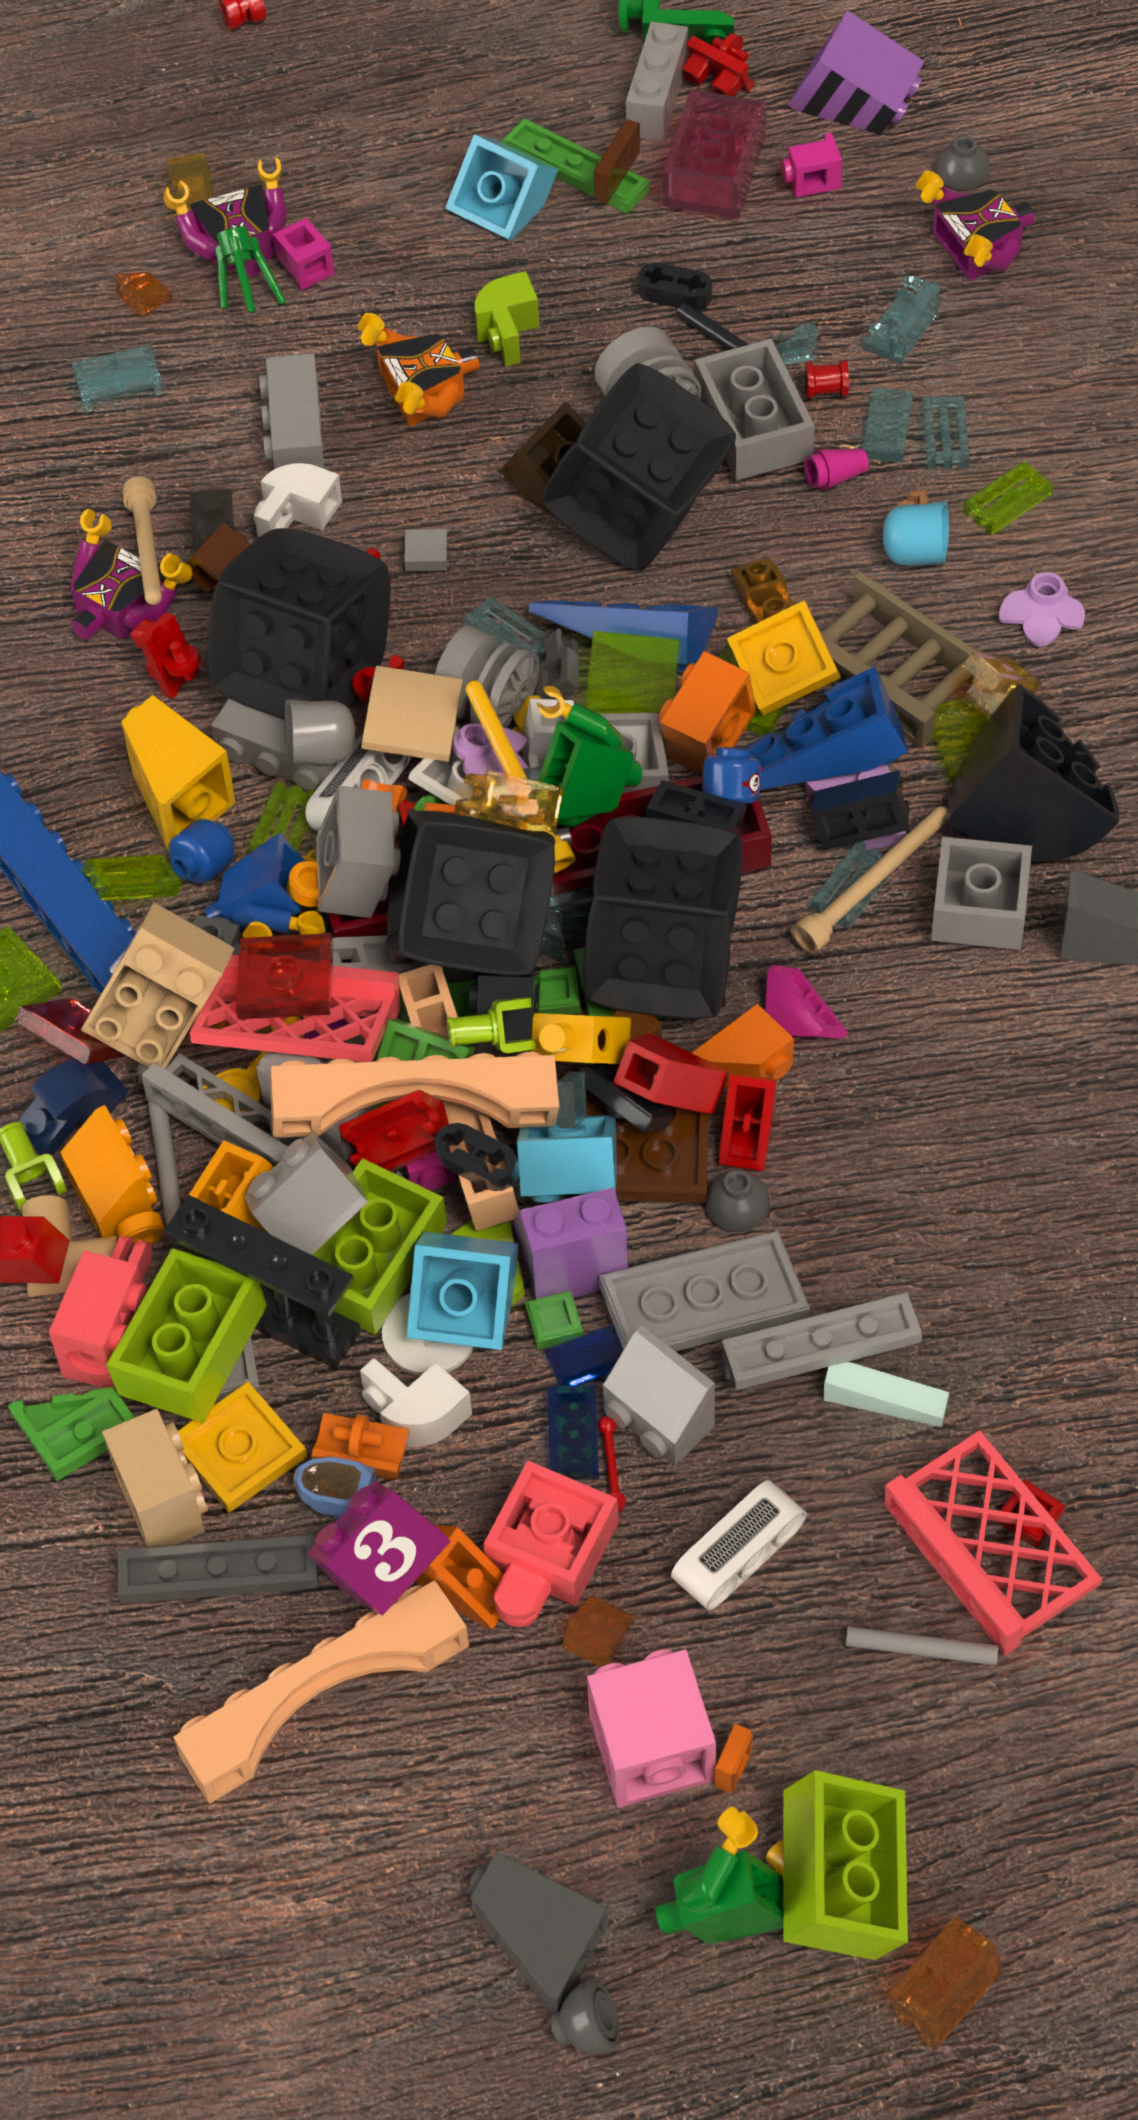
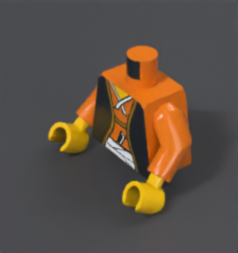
M365 313L357 325L358 330L363 331L360 335L361 341L366 346H372L376 342L378 346L377 354L380 376L409 427L431 416L444 418L465 396L463 375L480 369L479 360L474 348L470 346L452 353L442 335L432 334L423 337L401 335L388 328H384L383 320L376 314Z

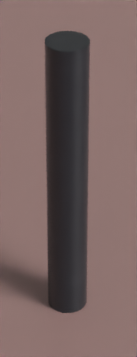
M684 302L679 306L677 310L679 318L726 349L731 350L749 345L688 303Z

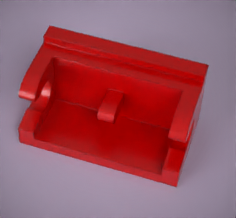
M419 1089L339 1125L342 1137L346 1141L352 1142L358 1153L349 1156L355 1166L363 1158L392 1172L435 1153L434 1139L437 1132L448 1125L449 1121L443 1101Z

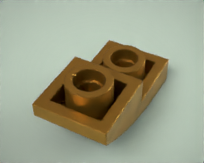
M770 557L752 561L747 565L731 570L733 581L754 625L795 605L787 594L786 579Z

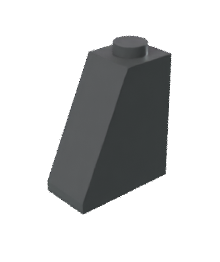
M1070 871L1062 920L1060 959L1138 965V892L1079 871Z
M495 1852L488 1866L481 1864L477 1868L469 1884L468 1893L472 1894L473 1914L548 2011L551 2013L559 2012L564 1999L575 1988L608 1927L607 1908Z

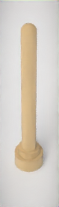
M138 476L130 478L123 485V502L125 507L134 514L145 600L150 605H156L161 601L162 593L150 510L155 506L157 498L153 482L148 478Z
M945 807L934 809L820 914L804 915L791 927L792 936L797 944L811 954H816L830 941L829 935L833 932L832 926L947 822L948 809Z

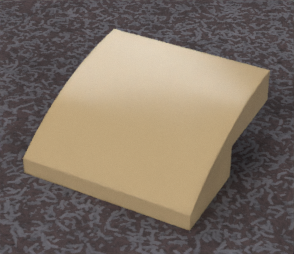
M376 666L361 749L449 762L463 679Z

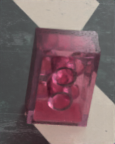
M690 90L663 169V206L740 219L766 138L767 102Z

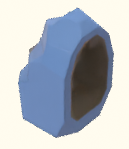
M325 1457L311 1459L295 1470L293 1480L294 1486L303 1502L316 1512L331 1515L338 1520L349 1508V1502L353 1495L363 1487L369 1486L373 1481L377 1482L374 1468L358 1461Z

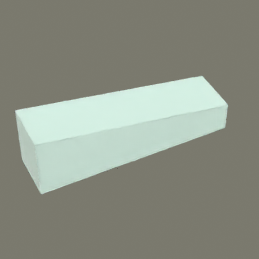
M844 1362L828 1367L824 1383L823 1401L942 1427L949 1392L855 1363Z

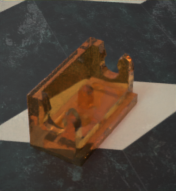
M954 1917L887 1994L888 1998L893 2002L896 2015L901 2023L907 2026L910 2021L919 2028L924 2043L936 2050L1002 1973L997 1947L960 1919Z

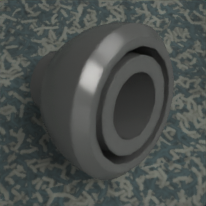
M960 136L941 152L936 164V174L941 177L945 185L960 190L979 187L988 179L990 175V161L984 149L977 144L974 138Z
M729 1170L720 1174L710 1184L707 1190L705 1209L709 1218L720 1228L733 1232H743L757 1227L766 1219L770 1210V1196L767 1187L757 1175L746 1170Z
M595 1979L586 1980L573 1988L564 1999L561 2010L553 2013L551 2016L552 2031L559 2044L570 2043L578 2050L588 2054L602 2055L615 2051L620 2038L617 2010L608 1990Z

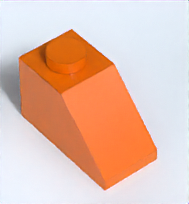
M756 1004L692 1053L729 1070L731 1073L778 1080L790 1070L793 1064L794 1038ZM729 1075L724 1087H728Z
M434 1525L451 1542L415 1581L424 1587L435 1580L456 1611L487 1629H493L500 1620L496 1612L494 1592L504 1573L457 1526Z

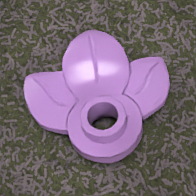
M1052 572L1039 573L1027 584L1026 589L1009 593L999 611L1000 622L1023 624L1022 628L1026 639L1037 647L1053 643L1059 636L1062 627L1082 629L1085 620V611L1081 602L1068 595V589L1063 579Z
M470 723L463 726L455 734L452 748L455 754L464 760L463 769L467 777L477 786L489 791H494L499 782L510 785L482 725ZM503 727L528 781H531L533 773L517 754L525 747L528 739L518 732Z

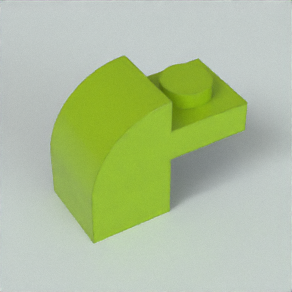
M526 271L500 277L489 282L480 290L475 300L478 342L489 340L493 353H500L505 367L521 363L518 332L539 327L538 298Z

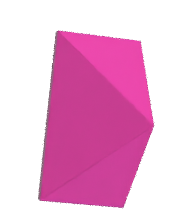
M777 965L770 967L767 971L765 1012L792 1037L844 1039L849 1032L799 968Z

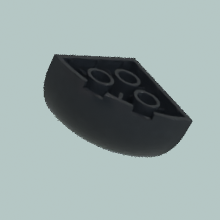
M1018 683L988 719L963 759L951 788L946 821L951 824L957 833L964 837H971L974 840L1032 846L1031 861L1045 862L1068 858L1094 846L1119 822V810L1111 786L1105 785L1103 787L1095 772L1100 768V765L1081 739L1073 744L1058 725L1062 719L1037 696Z

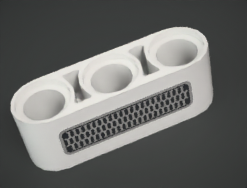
M363 734L359 736L354 743L351 754L344 761L337 763L310 797L305 811L309 826L313 830L319 831L338 785L361 788L363 779L392 785L408 765L411 756L361 749Z
M766 1480L751 1491L679 1559L672 1570L671 1577L707 1611L713 1610L799 1530L806 1519L807 1513L771 1480Z

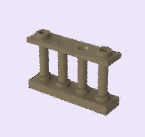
M861 572L854 576L853 605L824 631H820L841 676L840 679L829 683L832 687L870 669L868 665L900 636L918 648L889 676L880 675L900 721L904 737L921 749L933 740L936 714L934 711L966 681L981 692L989 688L991 660L981 650L970 647L889 592L882 583L871 580ZM867 614L886 626L856 654L849 653L836 644L840 638ZM932 659H935L951 670L922 699H915L901 689Z

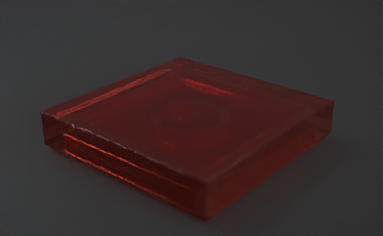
M332 933L240 938L235 1008L237 1018L257 1019L330 1015L334 951Z
M71 997L23 1005L20 1007L15 1019L20 1025L84 1065L127 1056L81 1030L92 1010Z

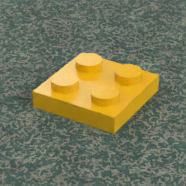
M805 600L727 638L739 667L750 673L755 702L763 716L841 678Z
M249 1381L215 1404L204 1423L193 1420L178 1431L184 1447L182 1451L187 1463H192L197 1476L228 1513L235 1510L308 1457L304 1445Z

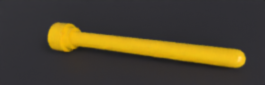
M476 680L468 682L465 688L467 696L532 831H546L555 838L554 873L566 869L576 860L569 843L562 841L559 835H554L482 684Z

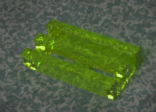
M1024 461L966 500L963 504V512L968 517L973 514L975 516L974 522L979 526L985 524L986 532L992 536L1052 495L1053 484ZM1026 477H1029V478H1030V479H1028L1027 481H1025L1024 483H1022L1021 485H1019L1018 487H1016V488L1013 487L1015 484H1017L1018 482H1020V481L1023 480L1024 478H1026ZM1002 494V498L988 506L986 509L983 508V506H985L993 499Z
M276 781L247 849L248 854L266 842L283 800L286 803L271 838L279 832L284 837L296 805L301 804L302 808L288 839V842L298 851L309 825L305 814L306 805L316 790L309 789L308 793H303L299 786L293 785L290 790L285 788V783Z
M164 855L87 859L82 870L86 877L92 876L90 884L93 889L99 888L97 896L101 901L177 896L182 886V883Z

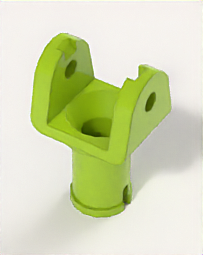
M531 997L495 1000L491 1005V1009L488 1010V1014L458 1018L448 1017L447 1032L450 1047L491 1042L492 1046H496L498 1050L504 1053L536 1049L534 1039L505 1041L502 1011L532 1007Z
M13 1122L0 1129V1143L12 1167L6 1172L5 1178L9 1193L20 1213L22 1212V1205L26 1202L20 1186L47 1174L58 1196L67 1192L53 1157L50 1154H43L41 1156L36 1154L22 1122Z

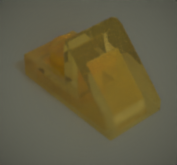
M205 153L167 159L174 198H182L178 189L179 181L184 182L188 186L189 196L186 201L188 211H190L189 204L214 197L208 160Z
M972 652L963 665L975 676L972 680L973 684L965 697L988 719L1018 683L1033 694L1043 684L1015 659L1010 657Z

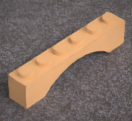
M430 964L398 974L399 987L410 1023L448 1037L447 1018L458 1017L442 967ZM441 1100L444 1103L449 1124H466L496 1139L489 1115L466 1105ZM461 1141L458 1146H449L451 1153L457 1148L468 1152L464 1141ZM502 1160L497 1166L486 1162L489 1173H492L496 1168L502 1170L506 1168ZM459 1176L476 1231L515 1219L519 1209L512 1186L503 1191H491Z
M523 1052L515 1057H495L492 1054L481 1053L466 1059H448L445 1056L432 1055L422 1060L401 1061L396 1057H384L375 1062L355 1063L349 1059H336L328 1064L308 1065L303 1061H287L280 1066H271L270 1093L273 1138L308 1136L312 1131L317 1136H321L335 1123L360 1109L385 1101L397 1100L419 1089L437 1099L466 1105L487 1114L508 1128L555 1126L559 1110L555 1055L542 1056L538 1052Z
M435 1580L424 1587L421 1585L414 1586L406 1590L399 1597L397 1603L392 1605L383 1616L375 1611L366 1614L357 1621L352 1630L338 1638L329 1637L324 1639L313 1648L310 1655L295 1664L286 1663L279 1666L269 1675L267 1681L252 1690L242 1689L234 1693L226 1700L222 1708L207 1717L200 1715L189 1720L182 1726L180 1733L173 1736L178 1754L210 1804L254 1777L264 1751L279 1728L297 1709L316 1695L345 1680L370 1673L398 1670L428 1672L469 1647L467 1626Z

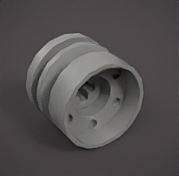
M639 327L622 334L602 352L595 366V380L605 396L631 366L640 363L661 372L698 399H701V384L684 359H682V356L666 332L656 327Z
M467 625L457 631L447 644L434 675L463 679L457 712L458 719H465L471 715L473 723L481 724L465 690L468 682L476 680L482 684L502 727L512 730L517 725L514 716L525 698L533 695L536 688L540 669L539 657L529 649H519L512 642H505L500 645L496 635L475 626Z

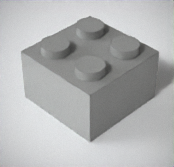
M338 785L316 836L319 912L371 918L378 902L385 901L388 892V881L391 876L397 875L401 859L400 849L394 848V838L396 837L399 825V814L396 811H392V792Z
M942 837L931 941L1021 950L1032 846Z

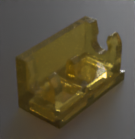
M486 770L485 774L470 773L463 778V782L466 784L474 785V793L470 799L462 798L456 800L454 813L524 830L556 831L563 787L493 770Z

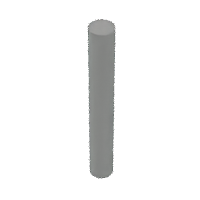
M848 1626L846 1637L847 1647L997 1665L999 1645Z

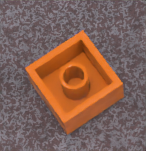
M703 651L696 664L690 663L681 679L682 687L674 699L669 698L664 703L659 714V722L669 759L703 775L704 760L707 756L716 754V747H735L757 711L750 673Z

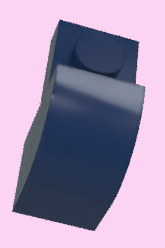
M89 1058L71 1059L47 1071L31 1086V1090L37 1097L18 1122L23 1123L30 1142L41 1155L50 1154L53 1156L79 1122L85 1123L97 1108L104 1105L111 1114L128 1090L103 1060Z

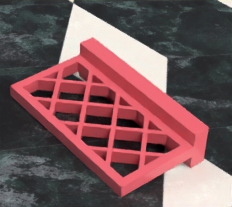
M231 955L221 978L202 1007L190 1031L191 1043L331 1059H349L357 1062H372L385 1033L388 1020L397 1019L401 1010L398 972ZM252 1009H256L260 1013L243 1021L237 1016ZM296 1014H300L304 1018L288 1026L282 1021ZM343 1018L349 1023L333 1031L327 1026ZM224 1020L231 1024V1026L223 1029L208 1028ZM269 1025L275 1029V1031L268 1034L253 1032ZM313 1030L320 1034V1036L313 1039L298 1037ZM358 1035H361L366 1040L364 1045L343 1042Z
M980 1430L906 1479L901 1474L885 1485L884 1506L995 1645H999L998 1649L1004 1656L1019 1647L1024 1636L1099 1587L1102 1583L1100 1575ZM978 1449L990 1463L988 1477L959 1472L961 1459ZM954 1464V1470H953V1471H948V1470H946L947 1468H949L950 1466H952V1465ZM994 1471H996L1002 1479L993 1478ZM931 1479L952 1482L949 1502L927 1500L918 1487ZM957 1483L985 1487L984 1507L978 1508L954 1504ZM992 1489L1013 1492L1020 1500L1018 1514L989 1509ZM1025 1507L1032 1516L1024 1515ZM939 1513L947 1514L946 1521H944ZM952 1515L982 1519L979 1540L957 1537L950 1528ZM987 1520L1017 1525L1014 1546L984 1541ZM1022 1525L1044 1529L1051 1538L1049 1551L1019 1547ZM1055 1544L1062 1551V1553L1054 1552ZM968 1550L977 1551L976 1559ZM982 1552L1011 1556L1009 1578L988 1575L980 1566ZM1017 1558L1047 1562L1045 1583L1014 1579ZM1053 1563L1074 1566L1084 1580L1072 1588L1050 1585ZM999 1588L1007 1589L1006 1597ZM1013 1590L1042 1594L1041 1609L1023 1619L1011 1604ZM1048 1595L1057 1597L1047 1604Z

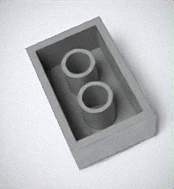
M772 338L694 360V376L701 384L700 400L727 421L736 433L735 443L726 458L736 481L802 463L806 456L813 454L815 425Z

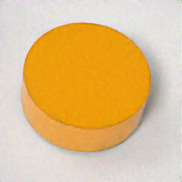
M303 861L296 864L290 871L286 884L287 892L300 905L307 907L318 906L317 862Z
M147 1211L132 1215L121 1221L116 1227L118 1239L121 1235L132 1237L134 1245L138 1240L147 1241L153 1245L162 1239L165 1227L159 1213Z

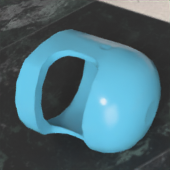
M947 501L897 506L887 514L883 525V546L892 562L901 566L945 564L949 544V510Z

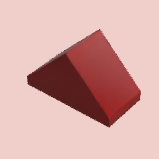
M730 1072L719 1165L760 1171L765 1170L776 1112L777 1079Z

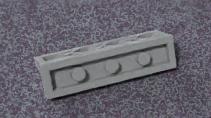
M180 1053L166 1069L153 1062L142 1074L147 1100L215 1143L221 1145L223 1140L264 1157L274 1167L282 1160V1156L288 1148L286 1145L306 1137L273 1138L272 1111ZM182 1071L197 1080L198 1090L177 1076ZM203 1085L207 1086L210 1089H204ZM226 1098L234 1103L235 1113L213 1099ZM239 1107L245 1110L246 1112H240ZM262 1121L271 1128L272 1136L250 1122Z
M906 1292L722 1340V1370L725 1379L732 1378L735 1390L737 1391L921 1343L922 1331Z

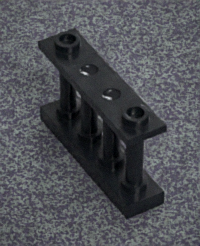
M188 1195L163 1230L165 1237L191 1249L192 1255L217 1262L260 1283L267 1307L255 1327L256 1330L334 1369H337L361 1333L359 1323L333 1311L354 1281L352 1274Z

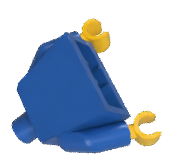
M279 832L224 873L219 900L206 907V916L209 918H225L233 924L239 925L241 934L254 921L264 923L271 931L288 934L289 930L299 931L300 940L303 945L315 947L322 940L321 933H325L323 918L316 911H306L298 917H294L293 915L301 911V905L290 897L286 884L290 871L296 864L303 861L316 862V849L309 851L306 856H301L300 851H296Z

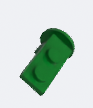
M618 0V22L621 32L629 33L630 20H642L643 41L646 39L651 22L688 27V40L693 35L712 45L716 37L724 40L728 35L734 33V18L721 11L660 9V0Z

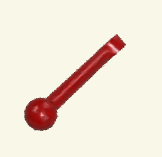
M604 1416L599 1420L597 1427L604 1437L610 1489L608 1495L617 1498L618 1512H621L625 1508L626 1498L620 1492L613 1439V1432L616 1430L617 1425L611 1417Z

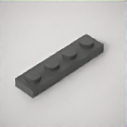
M302 1535L117 1550L118 1598L120 1604L319 1588L318 1565L306 1554L315 1544L316 1536Z

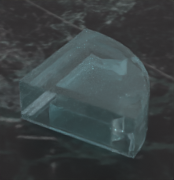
M815 322L795 328L796 333L784 343L781 341L776 347L785 366L817 360L818 331Z

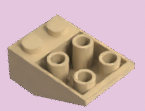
M153 903L81 1030L148 1068L154 1062L165 1069L221 978L234 951V947L160 905Z

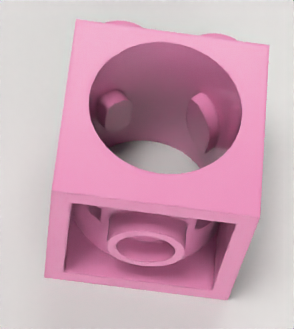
M668 1649L659 1650L649 1654L644 1661L626 1666L622 1663L608 1664L599 1668L595 1674L587 1676L589 1716L617 1808L715 1781L716 1741L686 1649L677 1652Z

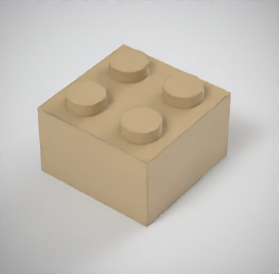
M155 1409L102 1431L115 1476L147 1548L173 1546L205 1532L200 1514L207 1512L208 1509L201 1493L202 1486L192 1463H187L182 1451L184 1447L173 1422L164 1425L158 1409Z

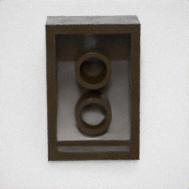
M565 402L508 460L499 472L528 501L552 514L542 502L544 489L565 453L577 442L586 421Z

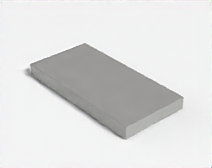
M778 1230L599 1275L598 1281L623 1350L635 1330L642 1324L673 1350L679 1351L808 1318L810 1313V1306Z

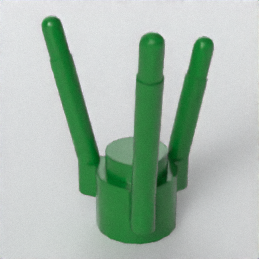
M234 227L219 232L217 234L219 246L214 249L218 261L220 308L223 310L228 308L226 261L228 260L229 266L236 265L247 311L249 313L255 312L253 296L244 264L252 260L250 253L253 254L278 303L281 305L285 304L286 299L260 250L257 237H250L248 227Z

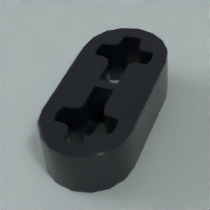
M651 263L645 265L639 271L638 292L644 300L651 303L679 308L682 303L686 302L695 309L702 310L709 306L712 301V280L706 273L698 270L663 263Z
M462 1123L448 1124L437 1132L434 1139V1147L441 1165L446 1169L491 1191L506 1190L517 1181L519 1165L513 1149L508 1145ZM461 1141H464L468 1152L457 1148L453 1153H450L448 1148L450 1144L458 1146ZM501 1160L504 1161L506 1167L504 1170L496 1168L492 1173H489L486 1162L497 1166Z

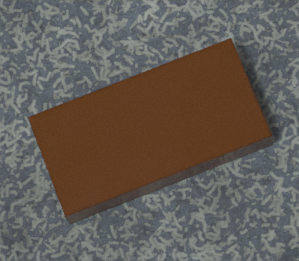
M627 119L594 169L595 200L609 203L639 155L640 123Z

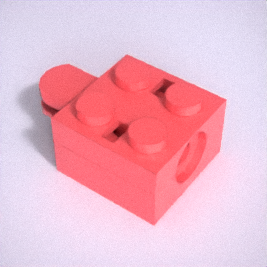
M121 1235L111 1257L83 1251L49 1330L51 1342L63 1377L102 1388L113 1387L117 1391L106 1364L147 1293V1287L143 1284V1279L152 1259V1245L150 1242L138 1240L134 1245L132 1237Z
M527 1460L483 1543L485 1555L504 1573L494 1592L496 1612L502 1621L515 1627L531 1625L538 1617L548 1595L577 1606L619 1524L617 1498Z

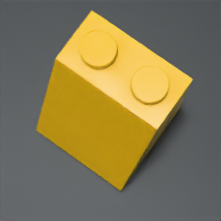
M152 695L140 706L132 708L121 721L132 774L168 852L171 839L197 819L215 821L236 803L227 751Z

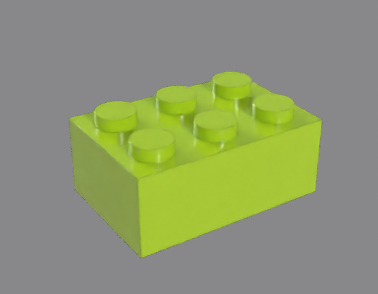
M362 1158L353 1173L368 1203L327 1240L313 1256L354 1276V1281L333 1311L359 1323L361 1329L376 1336L412 1280L415 1244L424 1232L441 1234L447 1225L444 1197Z
M172 1248L106 1364L118 1395L204 1423L267 1307L260 1283L217 1262Z
M816 1770L783 1790V1942L871 1960H877L908 1943L905 1790Z

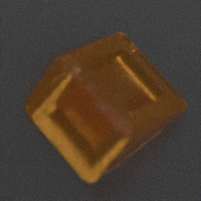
M150 272L120 273L114 277L117 294L139 317L173 299L172 294Z
M591 1595L570 1619L563 1647L599 1667L608 1665L632 1626L635 1617Z

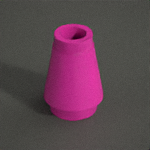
M862 448L816 449L812 455L806 456L804 460V472L808 484L812 488H820L821 490H827L862 473H866L869 468L867 454Z

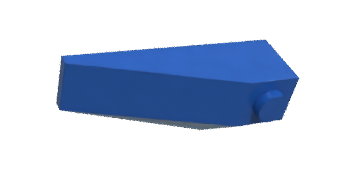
M542 600L530 602L529 612L643 661L661 663V670L685 671L687 664L697 662L703 651L706 650L718 616V607L664 604V606H646V609H640L641 605H638V603L607 604V607L601 606L600 602Z
M875 666L831 687L824 692L827 700L809 713H806L803 709L797 711L790 716L793 722L779 734H765L745 748L750 749L751 756L761 762L760 790L866 772L880 765L890 764L897 760L898 757L908 753L902 726Z

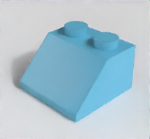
M474 134L445 209L504 238L513 240L544 207L559 169L496 139Z
M615 1116L557 1117L555 1126L520 1128L517 1148L521 1196H532V1200L535 1202H552L559 1200L560 1195L579 1194L580 1196L612 1187L616 1191L617 1148Z
M424 1232L415 1244L407 1338L502 1350L515 1287L519 1243Z

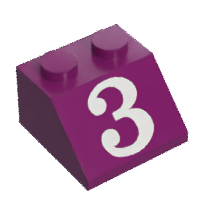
M373 1481L369 1486L363 1487L353 1495L349 1502V1508L335 1523L325 1526L315 1538V1544L306 1554L345 1594L383 1616L451 1541L393 1490Z

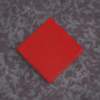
M1024 1479L1023 1483L1057 1523L1065 1513L1066 1505ZM1013 1493L1000 1511L1018 1514L1020 1500ZM1025 1507L1024 1515L1032 1516ZM997 1522L1012 1533H1016L1017 1525ZM1022 1525L1020 1538L1037 1549L1048 1534L1044 1529Z

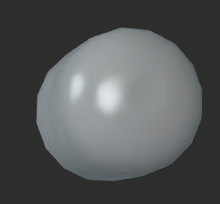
M286 699L285 727L293 765L334 764L344 761L351 754L355 743V724L348 707L337 701Z

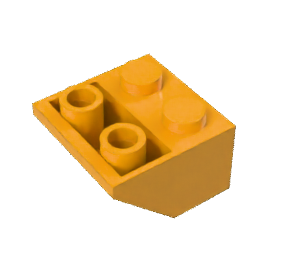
M105 1105L97 1108L60 1152L67 1177L99 1237L117 1235L116 1227L121 1221L141 1212L153 1211L151 1205L158 1202L149 1182L152 1179L149 1168L140 1153L134 1155L130 1147L132 1139L125 1123L121 1118L114 1121Z
M223 1140L189 1195L268 1233L251 1213L244 1195L248 1193L251 1182L264 1171L270 1172L274 1166L264 1157Z

